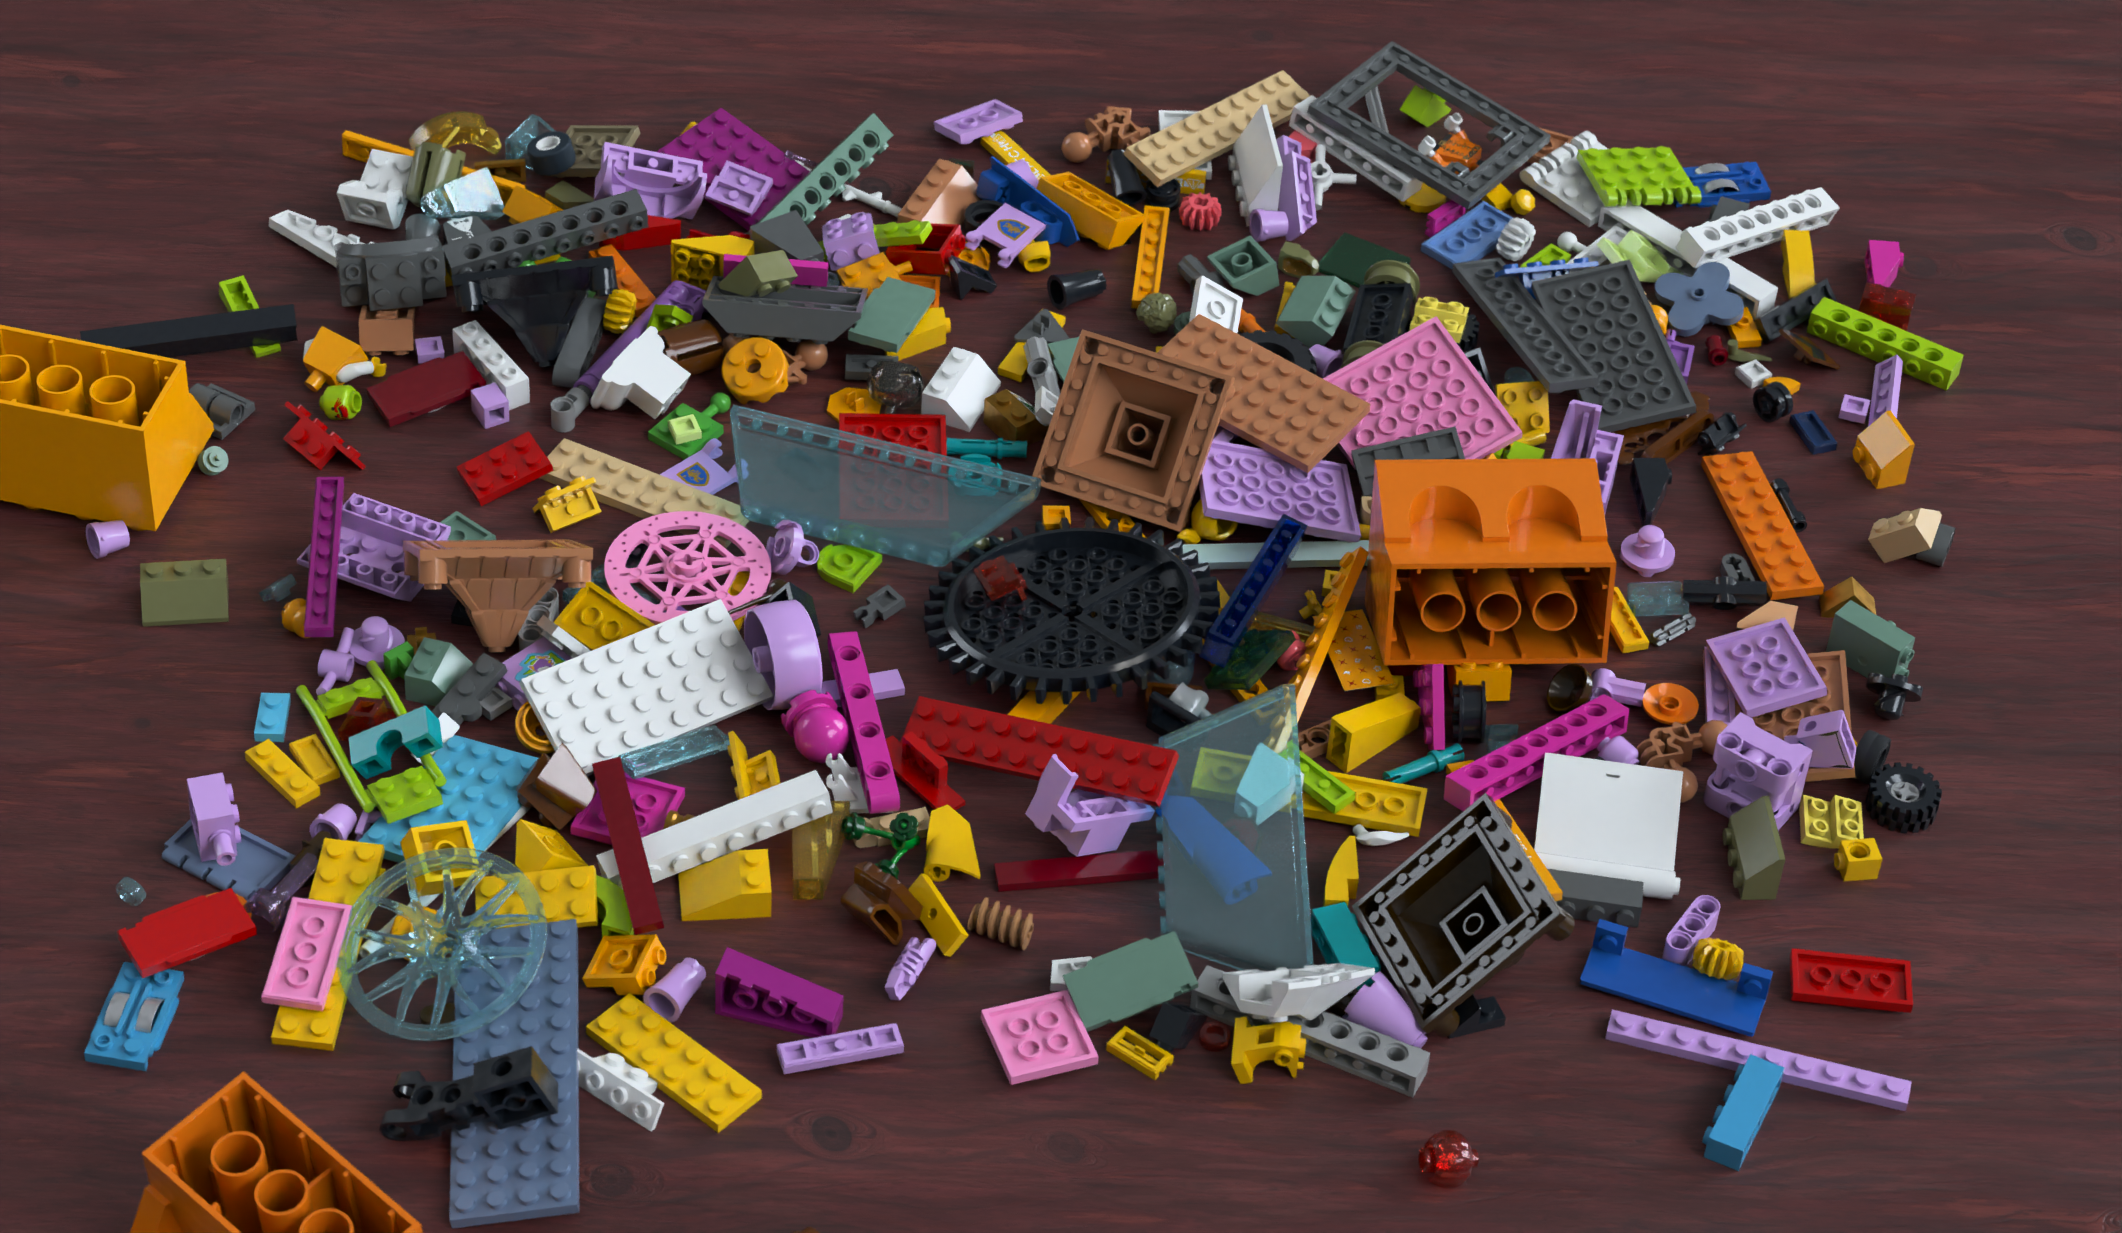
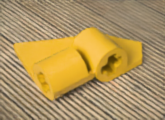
M948 804L932 810L927 833V854L924 874L928 875L932 881L941 882L949 878L950 870L954 869L980 879L981 874L970 823Z

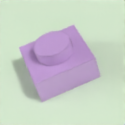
M441 336L415 339L418 364L435 358H445Z
M1845 394L1838 418L1864 424L1870 400Z

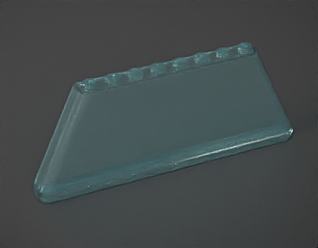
M733 405L730 410V427L740 510L743 516L752 522L775 527L782 520H791L802 526L805 535L935 567H943L1034 502L1041 490L1040 478L738 405Z
M1282 684L1158 738L1159 744H1153V746L1176 750L1179 754L1160 807H1156V810H1162V816L1156 817L1157 834H1163V841H1157L1158 859H1164V866H1158L1159 884H1165V891H1159L1160 909H1166V916H1160L1161 934L1175 931L1185 952L1238 970L1259 969L1260 971H1275L1279 967L1299 969L1307 965H1313L1295 684Z

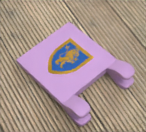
M1004 203L976 230L966 234L965 239L968 242L965 244V247L974 251L982 239H985L1002 248L998 253V257L1001 258L998 261V265L1008 268L1015 256L1046 228V225Z
M716 438L711 439L702 450L659 474L712 495L734 482H741L749 477L748 472L745 471L748 469V465L743 461L735 463L727 472L713 460L723 454L719 448L722 443Z

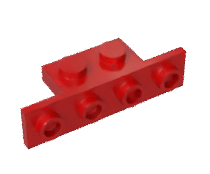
M288 401L284 404L299 418V421L283 439L307 460L322 470L336 452L340 451L360 469L364 470L366 466L359 460L361 454L351 445H348L346 448L343 447L342 444L345 441L333 431L330 434L326 433L325 431L328 427L319 419L310 420L309 417L312 414L299 404L295 407Z
M912 731L903 736L902 746L899 744L900 741L893 735L886 739L894 774L935 810L948 804L956 811L965 805V800L947 785V761L935 753L925 740L920 739Z

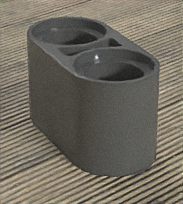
M1939 523L1932 548L1917 553L1916 559L1942 567L1952 544L1956 528Z

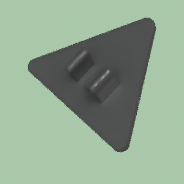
M1048 309L1041 310L1014 336L1016 342L1025 343L1027 339L1034 336L1037 338L1043 337L1047 344L1070 339Z

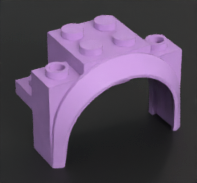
M1573 399L1569 403L1551 459L1595 458L1605 515L1624 435L1598 430L1601 405Z
M1053 754L1039 779L1037 791L1025 813L1034 822L1036 828L1042 832L1050 831L1067 846L1069 852L1078 857L1117 850L1129 825L1134 822L1151 820L1155 810L1147 804L1083 790L1071 792L1078 775L1075 772L1072 773L1057 758L1058 756Z

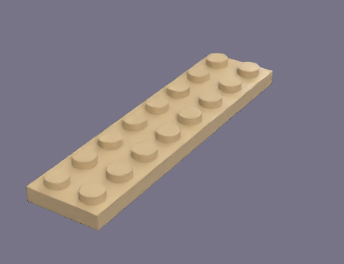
M565 438L547 457L552 463L554 471L540 477L542 480L563 488L569 486V482L584 476L585 480L594 477L596 483L591 486V489L597 501L643 519L658 514L678 511L710 513L730 519L744 527L752 519L751 509ZM694 529L674 530L685 535L698 534L699 530ZM715 536L714 538L725 549L731 544V541L722 536Z

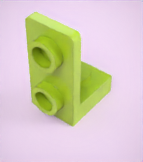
M655 304L647 328L654 326L658 331L692 322L693 316L675 305Z

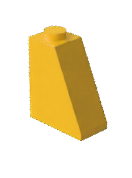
M944 307L929 308L897 353L885 351V356H898L899 361L946 344V333L951 332L950 318H945Z

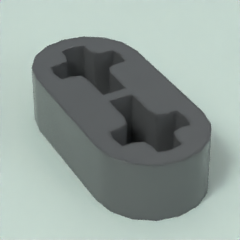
M1727 554L1722 558L1720 566L1721 576L1734 577L1737 581H1755L1746 560L1742 556Z

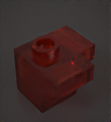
M357 697L347 712V718L339 728L338 735L340 740L349 741V737L394 719L396 715L392 708H386L384 699Z

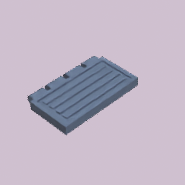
M190 819L164 843L165 850L162 853V859L179 868L183 866L184 871L202 880L206 879L207 883L223 891L232 888L235 894L242 896L250 903L254 899L260 901L290 872V862L295 855L239 827L241 843H236L237 856H235L236 860L232 864L222 866L217 863V859L201 862Z

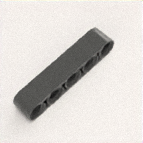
M586 297L580 306L555 363L552 376L553 385L573 388L574 383L589 369L605 330L603 315L607 300Z

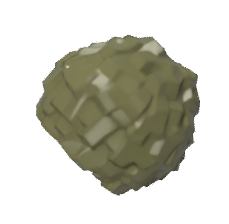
M1160 292L1151 293L1142 298L1138 310H1136L1138 320L1144 321V324L1151 333L1156 334L1157 332L1166 331L1173 325L1177 315V307L1170 295L1161 294Z

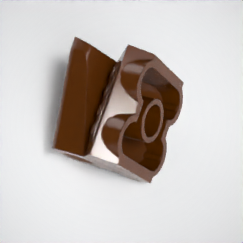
M563 743L560 744L551 758L545 753L539 757L515 789L518 799L523 806L527 808L534 807L539 811L540 821L545 826L550 828L556 827L558 830H561L572 817L583 811L597 793L592 782Z
M869 861L854 866V883L840 900L841 904L851 915L893 945H898L903 936L901 919L919 920L923 908L904 884L891 874L884 873Z

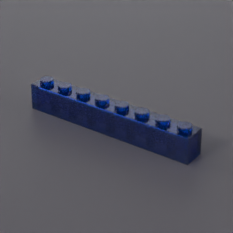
M1286 514L1281 516L1208 631L1203 644V652L1199 654V657L1225 668L1298 551L1308 525Z

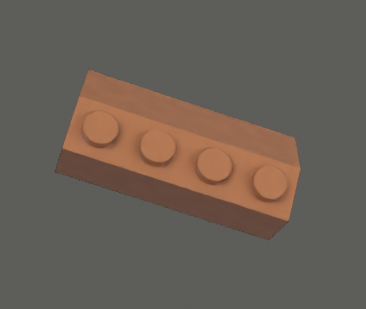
M938 159L898 213L897 223L913 220L919 222L930 221V223L960 224L961 228L964 224L966 208L974 202L981 201L976 195L978 185L962 165ZM930 248L937 251L940 250V248Z

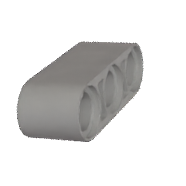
M551 587L529 610V614L518 633L519 652L544 637L541 635L544 629L537 625V622L543 615L552 622L559 616V597L555 588Z

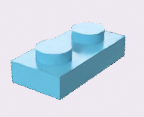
M261 693L254 730L255 741L263 742L270 739L272 742H284L291 704L290 693Z

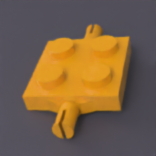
M884 252L836 271L842 286L868 288V298L874 289L880 288L887 277L901 280L899 275L913 271L909 260L896 266L889 262Z

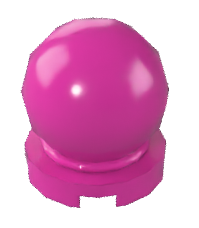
M810 690L798 695L789 702L791 708L786 714L782 713L781 715L782 725L787 733L793 737L797 750L805 758L812 762L826 763V756L829 753L832 754V760H836L838 753L842 755L846 751L850 742V728L846 719L838 712V705L829 692L817 694L816 690Z

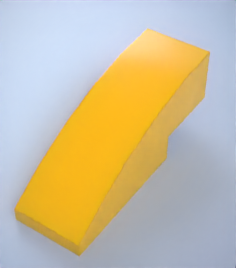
M1784 230L1782 236L1781 250L1784 259L1782 270L1789 299L1815 284L1809 231Z
M1349 836L1332 860L1327 874L1322 907L1345 902L1348 906L1349 899H1356L1359 875L1355 836Z

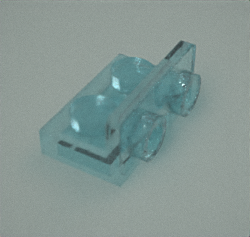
M1680 581L1633 582L1627 585V604L1634 616L1689 614V603L1682 598V583Z

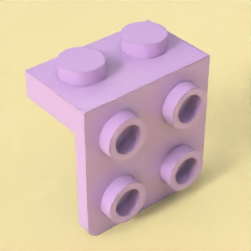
M858 212L847 219L829 220L822 226L823 244L831 271L880 253L874 234L871 213Z

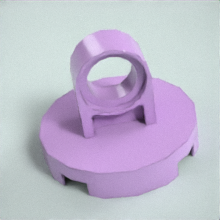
M782 520L775 526L778 532L774 538L769 537L766 545L772 573L786 575L794 566L807 567L817 562L819 550L813 542L803 539L804 533L801 525L791 520ZM802 547H805L810 553L808 561L801 557Z

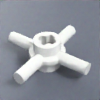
M1323 144L1316 146L1315 162L1311 163L1316 210L1322 209L1323 193L1329 189L1332 183L1356 184L1357 175L1333 173L1330 166L1325 162L1326 146Z

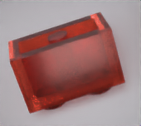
M1867 282L1861 298L1859 312L1907 331L1917 294Z

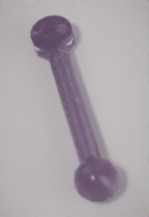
M788 150L784 154L788 159H794L812 167L818 165V163L795 155Z

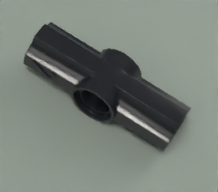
M1729 576L1715 577L1713 580H1683V605H1712L1713 608L1718 610H1731L1737 606L1761 607L1766 604V581H1737L1736 578Z

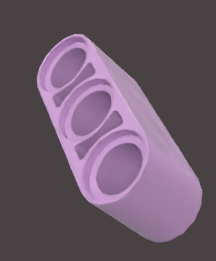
M1702 895L1693 901L1667 935L1662 959L1688 966L1693 959V952L1698 940L1710 937L1716 928L1720 911V903L1716 898Z

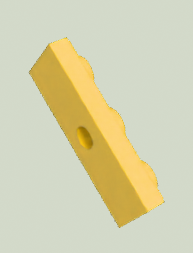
M921 873L908 890L923 906L920 920L931 937L936 941L943 955L951 957L969 935L930 877Z

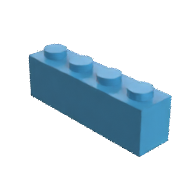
M1751 1054L1745 1065L1739 1064L1733 1079L1736 1083L1735 1085L1729 1084L1723 1101L1726 1103L1724 1106L1719 1105L1714 1114V1127L1708 1126L1702 1140V1143L1706 1144L1704 1158L1739 1171L1780 1088L1784 1067Z

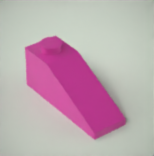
M1868 241L1864 261L1870 307H1876L1895 280L1898 268L1903 267L1904 253L1900 252L1899 242Z

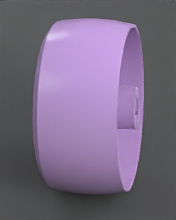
M786 600L749 609L744 620V641L753 657L757 673H762L774 695L770 701L762 703V705L767 710L790 709L791 705L789 702L798 695L810 690H816L817 694H820L823 680L821 654L812 620L804 606L797 600Z

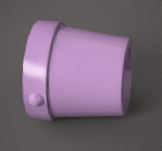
M1254 209L1251 212L1249 222L1250 233L1256 242L1286 236L1289 224L1284 211Z
M1316 344L1309 349L1316 361V375L1322 379L1339 370L1343 364L1344 355L1341 350L1334 351L1320 344Z
M123 520L93 522L86 525L87 544L92 555L97 559L126 548L130 544L129 532Z
M335 804L325 813L319 814L311 823L310 834L312 839L320 831H328L331 833V839L347 840L348 835L357 824L356 814L345 804Z

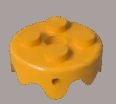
M761 337L744 339L731 347L725 355L721 369L722 378L728 390L740 403L747 404L749 400L765 403L778 392L783 393L788 387V361L782 349L771 340ZM754 363L761 365L757 372H748L750 365Z

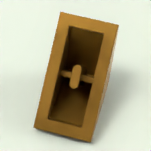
M1850 577L1819 596L1821 617L1834 618L1835 613L1850 600L1876 614L1874 597L1853 577Z

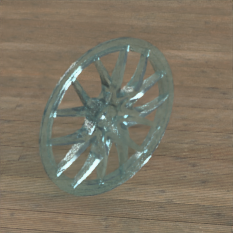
M446 848L424 852L396 864L373 881L351 908L337 961L339 979L344 993L361 1017L381 1031L399 1038L434 1041L454 1038L473 1032L505 1013L523 995L534 979L542 962L546 947L547 920L544 906L538 892L526 875L511 862L492 853L471 848ZM450 868L477 870L454 892ZM443 869V904L437 913L433 914L423 908L414 878L428 872ZM487 873L496 876L508 884L473 915L462 916L467 899ZM407 882L412 908L386 899V897ZM514 891L520 896L528 912V915H494ZM377 906H381L406 918L412 923L414 931L404 935H394L364 929ZM530 923L528 948L477 945L483 934L495 928ZM360 937L385 945L357 962ZM448 953H450V954L452 955V956L449 957V958H446V957H445V955L448 954ZM403 957L410 959L406 967L365 994L359 981V972L389 959ZM526 957L519 973L510 986L507 985L500 974L487 961ZM474 965L485 971L504 990V993L491 1004L479 1010L458 980V976L463 968ZM437 976V991L430 1025L404 1022L408 1005L416 989L425 979ZM403 986L396 1018L384 1013L372 1003V1001ZM452 987L474 1014L457 1021L439 1024L450 988Z

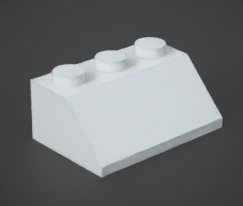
M953 347L922 392L921 414L946 415V425L970 432L984 411L985 398L997 392L1001 386V381L978 354Z

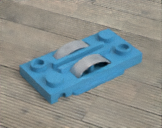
M124 962L91 1032V1038L84 1052L85 1061L146 1071L148 1057H152L153 1052L160 1049L179 1005L177 996L184 981L183 971L166 969L142 979L133 963Z

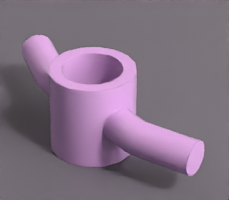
M347 627L343 629L336 651L328 649L322 651L318 662V676L323 677L324 680L316 690L318 696L331 690L336 680L344 682L350 680L354 669V655L348 652L355 632L353 629Z

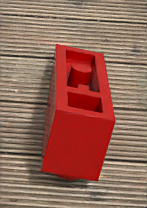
M648 215L647 228L600 241L599 247L612 244L615 249L625 251L671 245L672 240L681 239V220Z

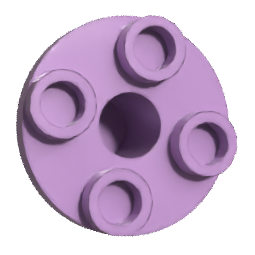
M1646 525L1640 528L1638 533L1631 534L1623 540L1619 556L1630 568L1638 571L1641 576L1651 577L1654 573L1663 572L1673 565L1675 550L1673 545L1664 538V533L1659 527Z
M378 616L369 617L363 621L360 628L355 630L348 653L353 654L354 661L366 666L369 661L374 660L383 670V654L404 643V636L397 628L388 625L384 618Z

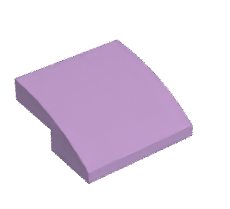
M727 160L719 176H715L705 198L752 216L773 185V178Z

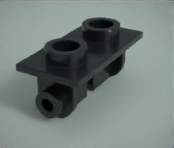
M1725 412L1713 422L1714 424L1709 425L1699 433L1697 441L1703 446V449L1698 452V455L1705 453L1715 455L1725 448L1724 444L1737 439L1740 436L1739 432L1747 424L1738 425L1735 414Z

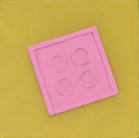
M1068 990L981 1010V1020L1010 1085L1098 1064V1054Z

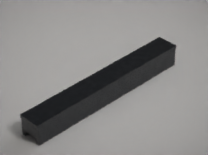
M294 304L80 331L81 341L167 358L298 341Z

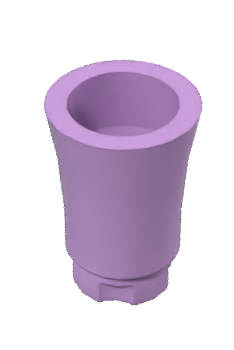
M685 958L681 963L676 964L659 982L645 991L643 995L644 1004L670 1023L677 1021L686 1004L701 987V983L706 977L704 967L693 958Z

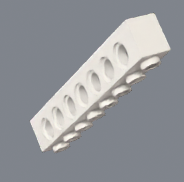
M1822 187L1813 190L1808 189L1801 194L1790 195L1779 201L1773 200L1763 206L1757 205L1753 209L1742 210L1728 217L1723 216L1716 221H1707L1694 228L1688 227L1681 233V239L1676 248L1693 268H1697L1707 262H1716L1782 240L1784 230L1811 231L1829 225L1839 207Z

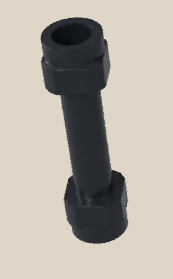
M1781 478L1773 480L1770 485L1787 513L1792 527L1796 533L1802 532L1807 527L1806 518L1794 506L1789 496L1790 488L1787 482Z

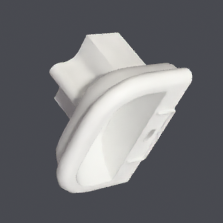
M650 326L638 339L635 338L613 361L611 367L601 377L590 403L594 409L602 407L605 410H615L620 408L627 400H630L656 419L660 413L663 415L667 411L672 401L684 389L691 374L662 352L664 341L657 334V328Z

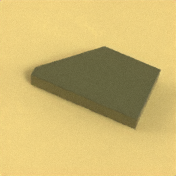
M563 180L545 191V199L562 209H569L594 201V198Z

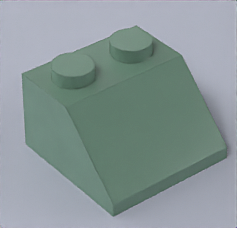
M1251 235L1207 256V260L1235 289L1258 296L1279 286L1277 263Z
M424 637L404 675L406 700L437 706L470 669L473 663L452 643Z

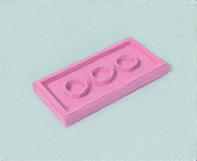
M292 897L261 996L262 1003L323 1011L352 917V905Z

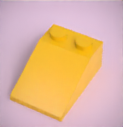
M768 849L737 850L678 873L681 921L771 917L772 891Z

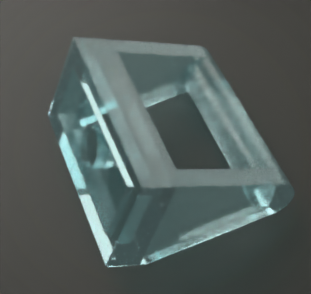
M531 114L505 140L506 160L525 159L526 168L533 170L527 153L528 144L537 136L555 130L541 117Z

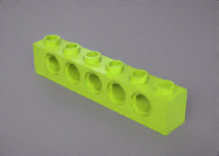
M1823 297L1811 312L1807 333L1879 363L1898 355L1903 361V373L1943 390H1947L1959 375L1964 356L1961 353L1826 297Z

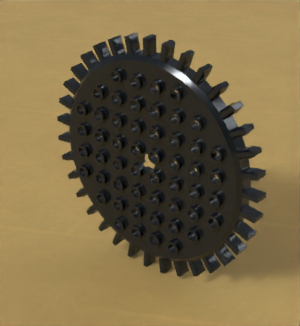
M1087 517L1084 528H1070L1068 519L1061 518L1059 529L1046 531L1042 521H1037L1035 533L1026 536L1017 527L1011 528L1012 540L1003 543L994 535L989 536L990 550L987 552L971 545L968 547L971 563L954 557L951 560L953 573L940 571L938 573L939 586L930 585V601H924L925 616L923 617L929 647H936V655L939 662L949 660V669L952 675L965 670L966 681L970 686L983 677H987V693L993 694L1003 684L1009 685L1011 700L1015 701L1023 690L1027 689L1035 691L1037 704L1044 702L1047 692H1060L1063 704H1070L1072 692L1086 691L1090 702H1096L1098 689L1111 687L1117 698L1122 697V683L1131 680L1142 690L1147 689L1146 674L1154 672L1164 680L1169 678L1168 661L1184 668L1188 666L1187 651L1201 654L1203 652L1202 638L1212 639L1213 624H1219L1220 591L1217 589L1216 576L1210 577L1209 563L1199 564L1198 551L1195 549L1183 554L1181 539L1178 538L1163 546L1164 534L1160 529L1150 537L1144 538L1142 537L1141 523H1136L1127 533L1119 531L1118 519H1112L1107 529L1095 528L1093 517ZM1067 614V615H1069V616H1076V617H1074V621H1073V622H1070V621H1069V617L1064 616V615Z

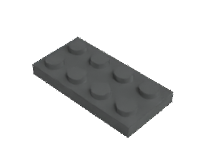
M1456 427L1351 450L1362 494L1367 497H1372L1375 460L1465 459Z

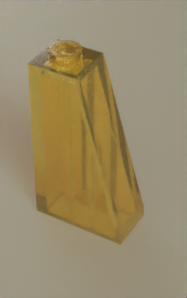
M831 801L833 813L791 829L793 900L823 899L845 839L844 834L841 833V823L845 816H850V801Z

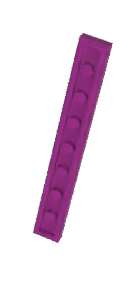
M316 477L304 623L305 637H334L344 477Z

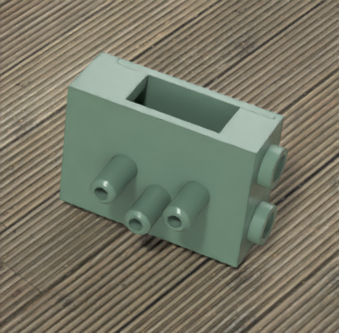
M1850 600L1835 613L1826 652L1845 650L1846 666L1868 678L1869 673H1878L1888 678H1891L1892 674L1908 677V664L1915 653L1913 650L1915 637L1896 627L1893 621H1886Z

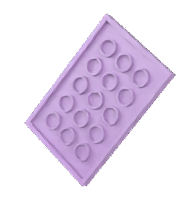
M1213 440L1199 479L1204 516L1339 541H1359L1361 532L1347 464L1321 460L1309 473H1306L1264 449Z

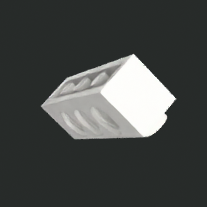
M476 320L452 329L454 354L464 351L485 379L486 385L491 383L497 384L509 401V411L530 403L529 378Z

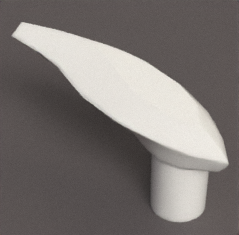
M1361 824L1353 828V833L1357 836L1356 839L1361 844L1368 846L1388 845L1409 837V832H1368Z

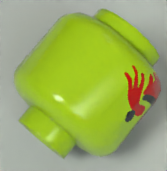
M333 385L326 388L324 394L320 397L319 404L321 410L324 411L329 419L348 420L353 419L357 412L361 410L362 399L360 393L351 385Z

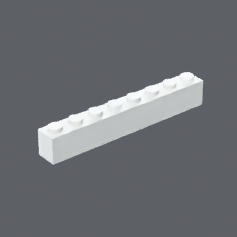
M1627 199L1625 206H1619L1618 204L1613 207L1601 206L1598 227L1608 231L1616 225L1627 232L1632 230L1646 237L1667 257L1666 262L1670 266L1680 270L1687 277L1694 275L1698 267L1693 268L1676 248L1683 231L1641 206H1633L1629 199ZM1729 258L1716 261L1729 269L1730 284L1726 291L1734 293L1742 299L1744 307H1748L1754 320L1774 308L1778 287Z
M814 770L647 835L641 839L652 881L655 883L833 813L829 791L817 771ZM613 849L596 855L601 876L614 882L623 890Z

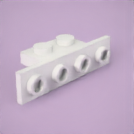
M577 1049L579 1086L644 1128L653 1131L664 1106L662 1101L651 1095L655 1092L658 1082L648 1077L646 1071L634 1068L624 1062L625 1059L618 1054L608 1053L592 1058Z

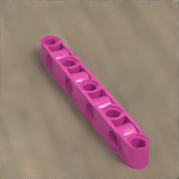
M857 631L828 633L829 657L844 718L850 728V741L869 814L897 812L900 810L899 790Z

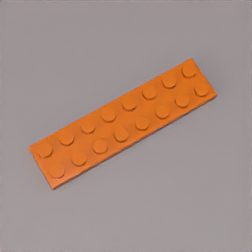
M1753 452L1717 454L1702 457L1701 466L1760 580L1766 581L1767 593L1770 599L1777 600L1822 595L1824 585Z

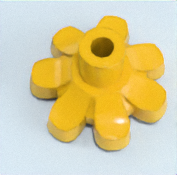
M1308 589L1304 593L1308 599V605L1299 610L1304 620L1313 614L1318 616L1323 611L1314 591Z

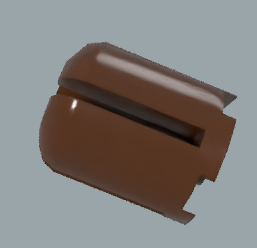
M696 320L661 330L657 333L664 341L662 352L691 374L690 376L717 369L722 364L724 349L722 345H716L722 339L717 328L708 320Z

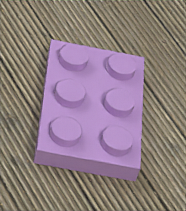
M994 99L934 121L935 131L959 144H969L976 138L991 136L995 131L1010 129L1015 124L1023 122L1022 112Z

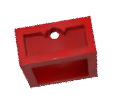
M930 223L933 230L923 244L889 246L885 251L889 262L895 266L909 260L913 271L907 273L946 275L949 271L948 258L951 255L958 258L961 251L965 248L966 240L965 236L962 235L960 224ZM917 247H923V248H940V250H939V251H918V250H916V248H917Z

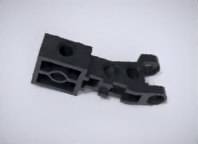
M532 1046L474 1063L473 1075L455 1081L427 1082L419 1071L401 1072L397 1075L393 1093L399 1099L401 1097L409 1099L407 1109L386 1111L379 1130L382 1135L394 1141H414L440 1137L441 1131L454 1127L458 1131L470 1128L471 1122L484 1118L487 1122L494 1121L500 1130L558 1113V1082Z

